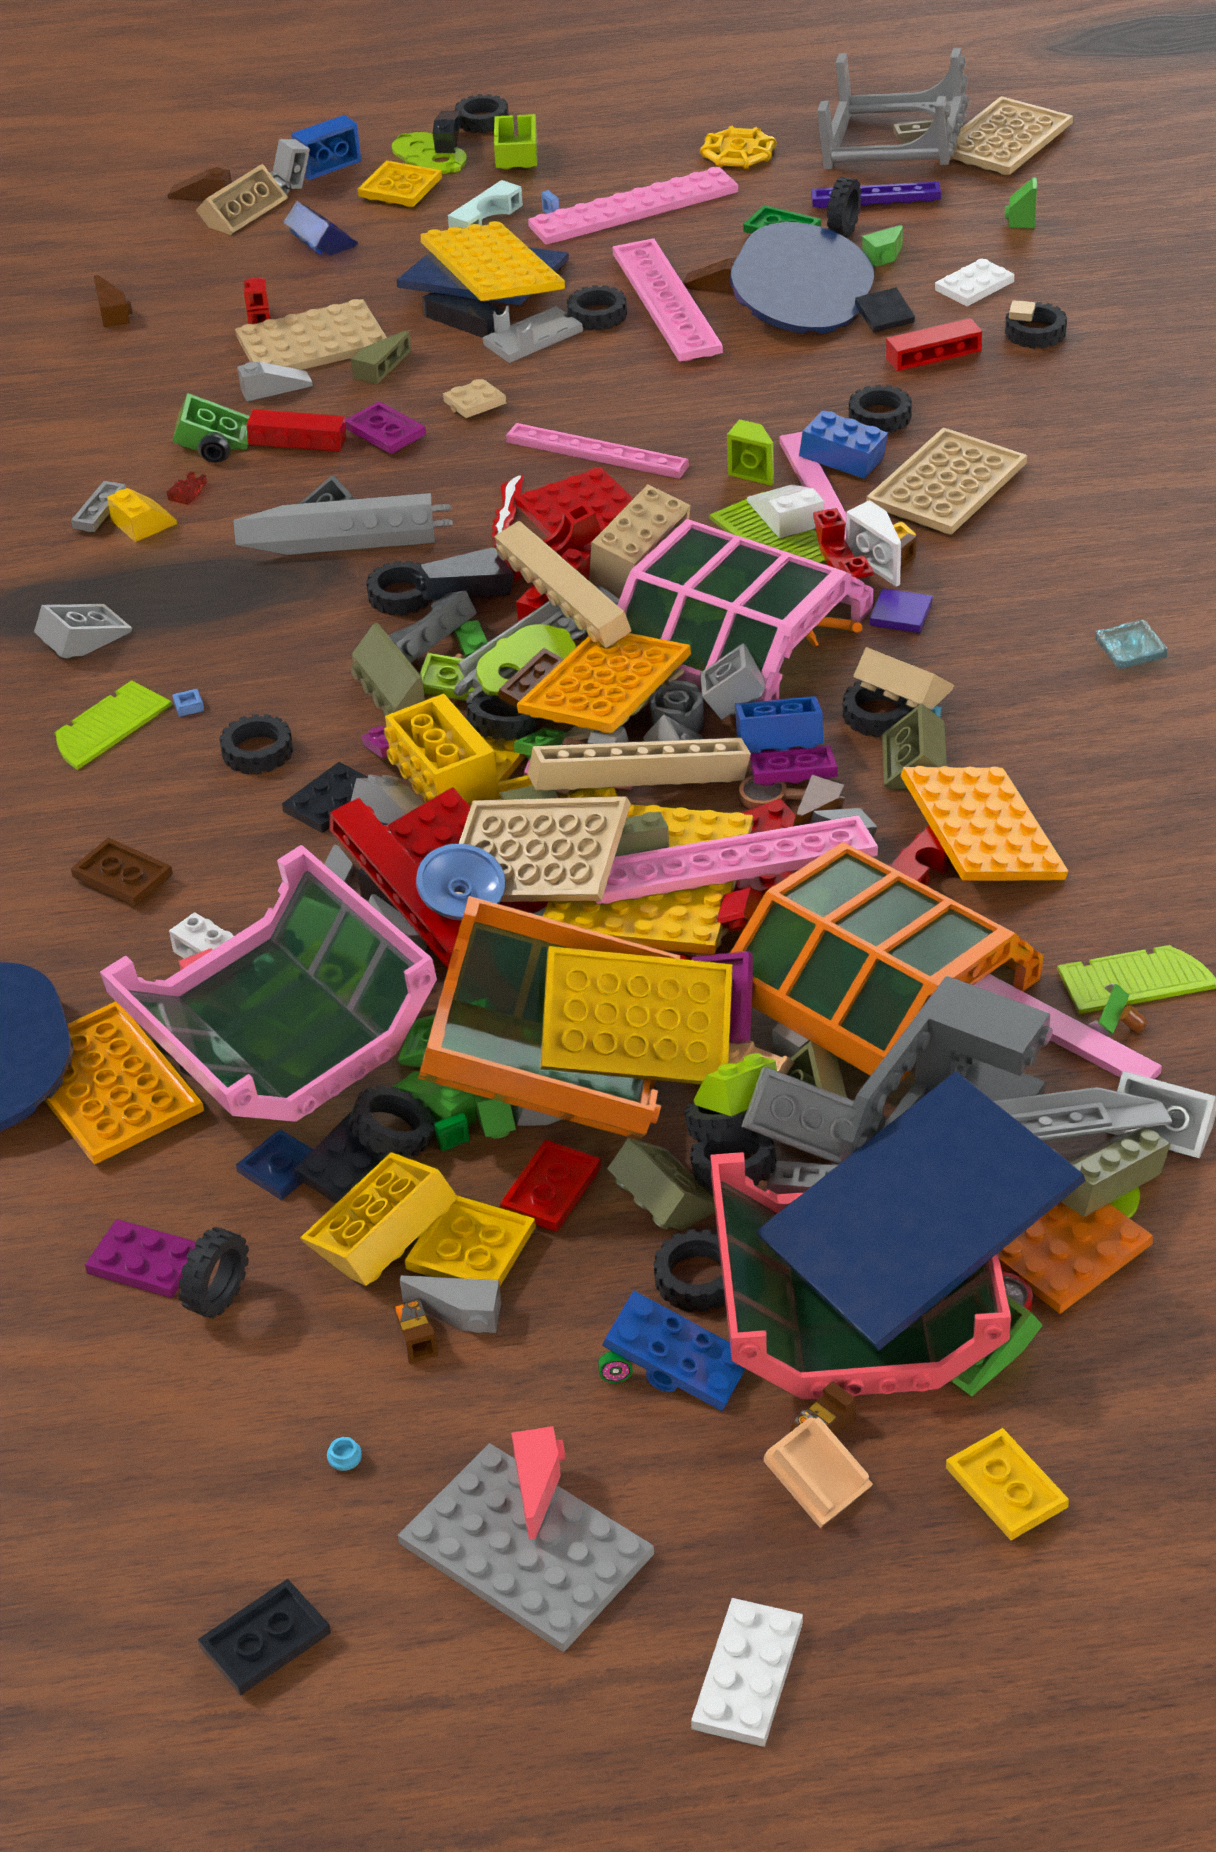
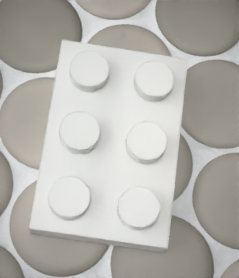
M982 258L935 282V291L965 306H969L1013 283L1014 273Z

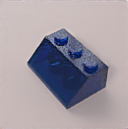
M299 201L295 202L283 222L290 227V233L298 237L300 241L310 246L312 250L320 255L322 252H325L331 256L353 248L359 243L330 220Z

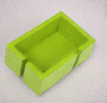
M536 114L517 115L519 136L514 134L513 115L495 116L494 152L496 168L507 170L512 167L531 168L537 166Z

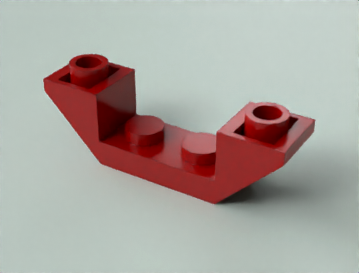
M832 508L813 512L820 552L828 566L848 572L857 579L872 576L874 571L865 555L855 557L844 539L846 522L839 510Z

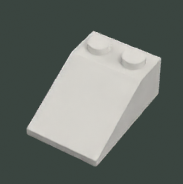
M788 485L747 497V502L779 539L814 529L813 512L824 510V500L813 488Z
M869 500L847 511L846 543L855 557L865 555L876 574L894 586H899L901 542L886 510Z

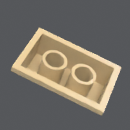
M868 647L865 648L853 676L862 681L861 687L873 692L876 691V688L884 690L883 696L898 701L899 697L907 700L906 705L912 708H916L922 703L932 710L954 687L950 682L931 672Z

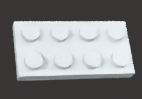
M731 1599L691 1720L692 1730L765 1747L801 1631L803 1614L740 1599Z

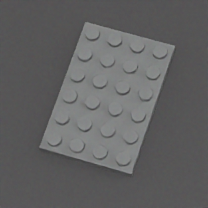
M491 1443L398 1534L400 1545L563 1653L654 1555V1546L558 1485L536 1539L529 1540L515 1459Z

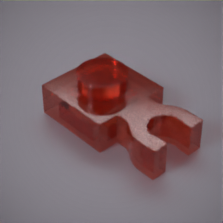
M190 471L186 476V480H178L167 491L168 500L189 505L201 493L200 488L207 484L206 475L201 474L200 477L195 478V473Z

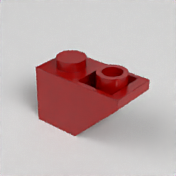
M750 887L724 894L717 922L729 928L730 931H738L742 934L763 898L762 892Z

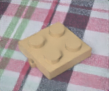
M476 379L468 385L454 387L451 391L443 393L444 402L451 407L452 412H458L465 418L507 404L505 394L484 379Z

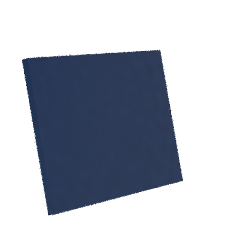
M955 1071L755 1232L764 1244L879 1351L1086 1180L1084 1174Z

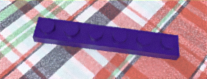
M939 181L860 186L862 190L860 205L863 206L870 205L871 203H911L921 200L931 202L941 199ZM833 188L811 189L813 207H828Z

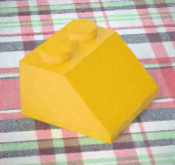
M129 488L118 490L116 493L107 496L111 521L135 542L177 524V520L153 499Z

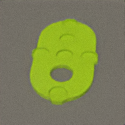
M404 133L399 135L392 143L393 154L404 160L405 164L442 170V174L461 171V168L467 163L466 153L456 147V153H435L432 133ZM442 157L449 159L446 162L440 163L433 161L437 158Z
M534 624L519 629L508 638L500 639L497 641L496 646L485 653L477 663L476 676L482 686V690L488 695L498 696L499 689L508 681V679L501 677L498 671L503 667H511L519 671L543 648L565 659L576 648L570 633L563 628Z

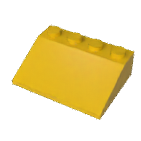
M391 1152L305 1232L300 1239L347 1277L367 1286L369 1283L377 1280L381 1276L382 1271L392 1261L400 1258L404 1254L405 1249L415 1239L423 1236L428 1227L438 1217L447 1213L451 1204L458 1197L438 1169Z

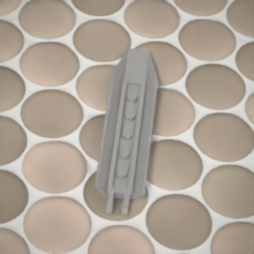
M431 493L282 505L233 520L235 545L292 555L435 543L434 528L453 526V520L442 519L433 521L432 513L451 511L452 506L450 504L432 506Z
M602 586L596 587L618 605L619 599ZM548 601L459 662L458 666L464 679L456 685L454 694L458 697L469 691L471 686L474 687V691L470 692L466 699L467 704L474 697L480 698L481 695H488L482 690V686L476 676L479 659L493 649L497 641L502 638H508L525 626L543 624L563 628L570 633L573 641L587 631L585 629L580 630L571 617L567 618L558 605L553 606ZM503 667L498 671L501 677L508 680L518 672L511 667Z
M1098 1087L994 1101L1042 1141L1172 1124V1120L1161 1101Z

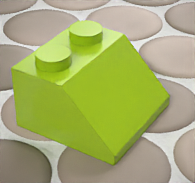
M739 419L727 433L728 475L772 486L774 484L773 441L761 424Z
M755 1053L746 1055L743 1061L736 1064L729 1063L719 1066L718 1071L706 1075L694 1098L695 1105L728 1116H734L746 1111L762 1068L767 1067L777 1071L776 1060L762 1057V1054Z

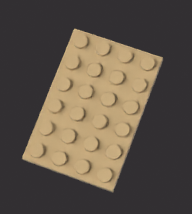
M1001 96L960 128V136H957V146H954V156H951L950 159L962 161L967 165H976L985 170L997 171L1002 175H1010L1073 123V116Z
M353 299L339 305L332 304L322 309H310L304 313L289 314L279 319H267L261 323L246 324L235 329L236 337L250 362L260 361L299 370L353 358L362 348L387 338L363 299Z
M943 427L866 497V502L870 500L888 513L952 535L1027 464V455Z
M627 796L473 801L459 844L479 847L498 861L505 876V889L500 902L602 901L631 803Z

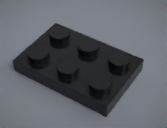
M338 762L283 802V812L324 833L330 828V812L351 802L356 778H368V776Z
M350 1113L294 1169L295 1178L334 1203L341 1200L386 1157L385 1153L379 1152L378 1154L372 1151L370 1146H364L359 1142L360 1138L353 1135V1127L349 1126Z
M286 1579L197 1640L199 1648L241 1696L331 1634L329 1623L292 1582Z

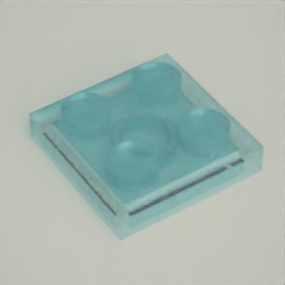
M1144 619L1096 631L1095 640L1118 669L1167 657L1168 648Z

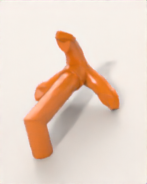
M824 617L816 625L851 630L856 633L862 630V624L857 621ZM811 630L806 635V638L812 646L816 647L819 644L816 641V635Z

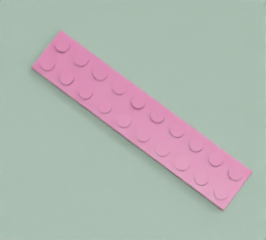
M711 167L706 171L693 172L684 177H674L669 181L656 182L651 186L634 188L632 191L616 193L607 198H597L592 202L579 203L574 207L557 209L552 213L538 214L536 217L529 218L528 224L530 229L544 244L548 245L737 193L738 184L720 167Z
M654 238L613 246L614 257L679 362H687L700 357H712L715 354L723 353L722 343Z
M853 816L616 856L602 901L595 902L596 904H608L618 900L637 899L647 895L666 894L676 890L695 889L699 886L723 884L728 881L753 879L757 876L798 870L842 842L874 857L878 856V845L861 818Z

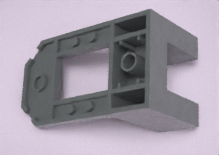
M946 976L856 1095L852 1108L858 1110L852 1127L846 1125L841 1137V1162L955 1071L993 1101L1045 1094L1046 1081L1023 1072L1028 1065H1034L1042 1045L1047 1046L1051 1039L1053 1029L1049 1027L1050 1013ZM916 1061L915 1083L886 1121V1117L883 1116V1106L886 1097L891 1091H895L898 1088L901 1077L906 1070L910 1071Z

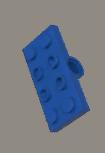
M636 1291L632 1292L602 1344L605 1348L646 1369V1378L656 1389L663 1392H673L678 1387L720 1411L724 1410L746 1369L732 1361L730 1342Z

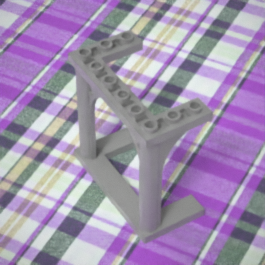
M953 48L949 71L937 85L930 89L914 93L851 95L847 53H839L835 65L840 101L832 122L829 101H821L817 110L824 169H832L834 163L924 159H940V165H948L951 156H954V146H957V136H960V127L963 126L966 107H969V95L965 94L967 75L963 73V69L966 67V57L962 56V49ZM923 111L934 116L928 130L922 136L909 143L840 147L852 114Z

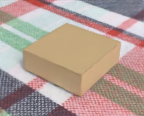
M1013 300L1009 311V319L1032 321L1035 302Z

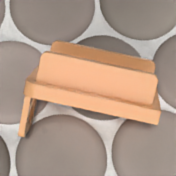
M819 1417L805 1420L768 1449L764 1455L765 1464L820 1528L873 1485L869 1480L868 1473Z

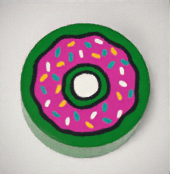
M613 1351L603 1354L598 1360L599 1375L601 1379L608 1383H620L632 1375V1362Z

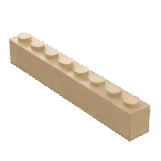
M518 521L494 536L498 545L496 551L503 561H509L515 572L520 571L524 579L528 583L532 582L541 595L546 594L552 605H558L567 618L571 617L580 630L585 629L594 642L598 641L607 648L632 632L625 612L522 522Z
M742 738L533 746L528 776L535 790L542 791L664 784L680 785L685 783L705 784L707 782L729 783L745 779L751 753Z

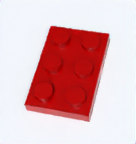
M544 1140L500 1202V1208L535 1218L536 1225L558 1232L601 1169V1158Z

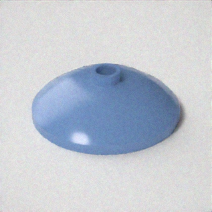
M449 844L433 850L422 860L417 871L416 886L420 898L432 911L449 919L462 920L469 896L499 904L504 894L505 876L498 861L485 850L468 844Z

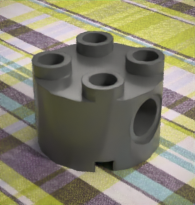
M676 680L669 681V686L663 688L661 684L649 698L651 726L653 727L663 715H666L698 733L704 725V698L702 697V692H699V687L687 681Z

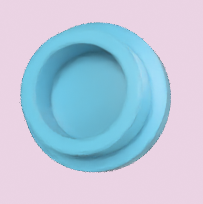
M349 1437L335 1439L327 1451L329 1465L340 1471L356 1467L362 1458L360 1446Z

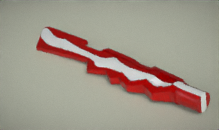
M519 475L501 484L503 507L495 510L497 517L493 519V533L491 534L492 539L495 541V549L498 545L494 536L510 527L514 522L517 513V507L514 506L515 496L521 495L524 481L523 475Z

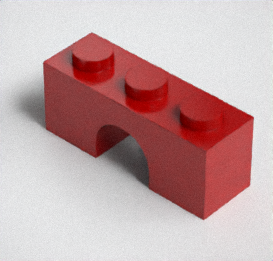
M929 825L922 833H918L914 841L907 848H903L899 856L888 866L928 887L929 868L944 873L952 865V862Z

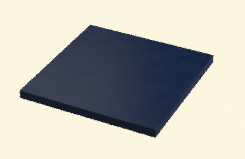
M528 247L555 272L569 260V253ZM431 252L426 254L397 279L398 288L478 299ZM532 294L487 301L521 305Z

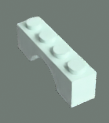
M503 180L499 181L449 214V228H468L471 224L482 226V219L496 214L510 215L523 206L521 186Z

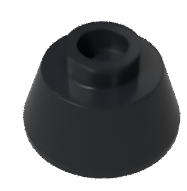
M210 432L200 440L198 452L206 461L218 463L229 457L230 446L223 434Z

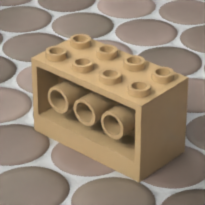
M647 484L591 542L589 581L595 587H604L620 599L632 568L640 563L648 553L653 551L662 540L667 538L676 527L680 526L686 519H689L690 505ZM686 548L683 549L670 563H668L656 575V577L660 578V576L675 562V560L686 550ZM647 583L636 593L631 607L653 584Z

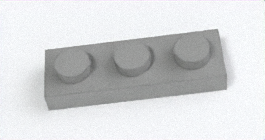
M103 481L72 518V528L86 532H95L110 513L107 496L116 493L118 490L126 489V485Z

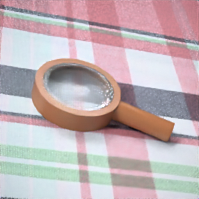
M752 775L740 784L739 798L746 808L753 809L779 798L783 802L786 799L802 800L806 789L786 788L784 782H776L771 786H762L754 783Z

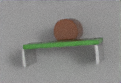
M1111 983L1105 986L1104 989L1110 993V997L1099 1022L1095 1020L1089 1023L1088 1026L1105 1036H1109L1114 1033L1118 1021L1121 1020L1132 1031H1142L1147 1023L1145 1017L1133 1006L1125 1007L1129 994L1117 984Z

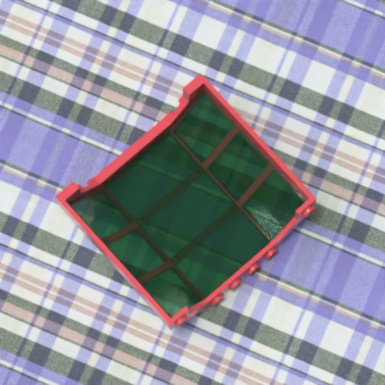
M743 1152L711 1155V1178L733 1362L802 1400L819 1399L823 1395V1389L832 1381L853 1397L907 1391L922 1392L941 1388L1010 1340L1011 1315L997 1253L878 1351L764 1244L755 1232L803 1193L777 1195L769 1189L763 1191L756 1187L753 1180L745 1176Z

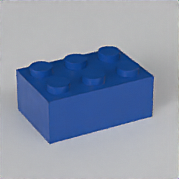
M346 115L291 133L292 139L298 140L310 149L304 175L307 180L361 162L357 123Z
M822 410L802 431L799 456L865 479L884 458L888 432L882 431L875 426L861 424L855 419H847L836 415L834 412Z
M816 696L735 703L737 737L742 738L750 753H759L763 749L771 748L777 751H785L793 746L814 748L817 744H824L823 714Z

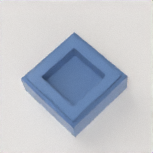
M549 190L543 191L541 194L543 212L546 214L555 212L559 209V198Z
M198 689L172 695L179 717L204 711V705Z

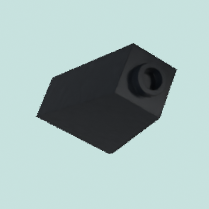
M438 293L422 296L423 311L426 318L481 338L495 332L494 311L496 315L504 313L487 300L480 301L479 299Z
M487 548L420 565L415 585L425 600H437L446 593L466 591L469 598L510 595L514 573L506 562L499 557L495 548Z

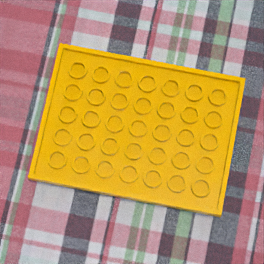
M631 804L627 817H633L647 812H661L668 825L669 847L746 835L751 833L753 827V815H744L739 812L721 813L713 810L699 811L688 810L683 807L665 808L657 805L643 806ZM737 880L728 881L723 884L699 886L695 889L676 890L666 894L647 895L637 899L618 900L608 904H596L595 901H548L543 917L658 950L715 955L723 928L722 924L717 922L724 894L734 891Z

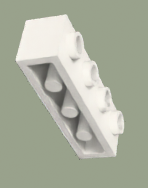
M195 912L169 930L173 952L184 959L210 948L215 949L234 937L229 931H224L210 919H205ZM264 955L254 962L255 971L266 984L277 976L276 964L270 956ZM232 976L234 980L238 983L239 981L237 980V977Z

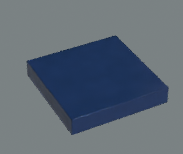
M279 1129L238 1162L236 1169L239 1174L282 1201L303 1183L294 1177V1169L314 1149Z

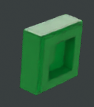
M463 1112L434 1123L437 1145L441 1152L470 1141L468 1120Z

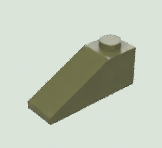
M402 331L362 348L351 359L354 379L378 384L412 351L410 331Z

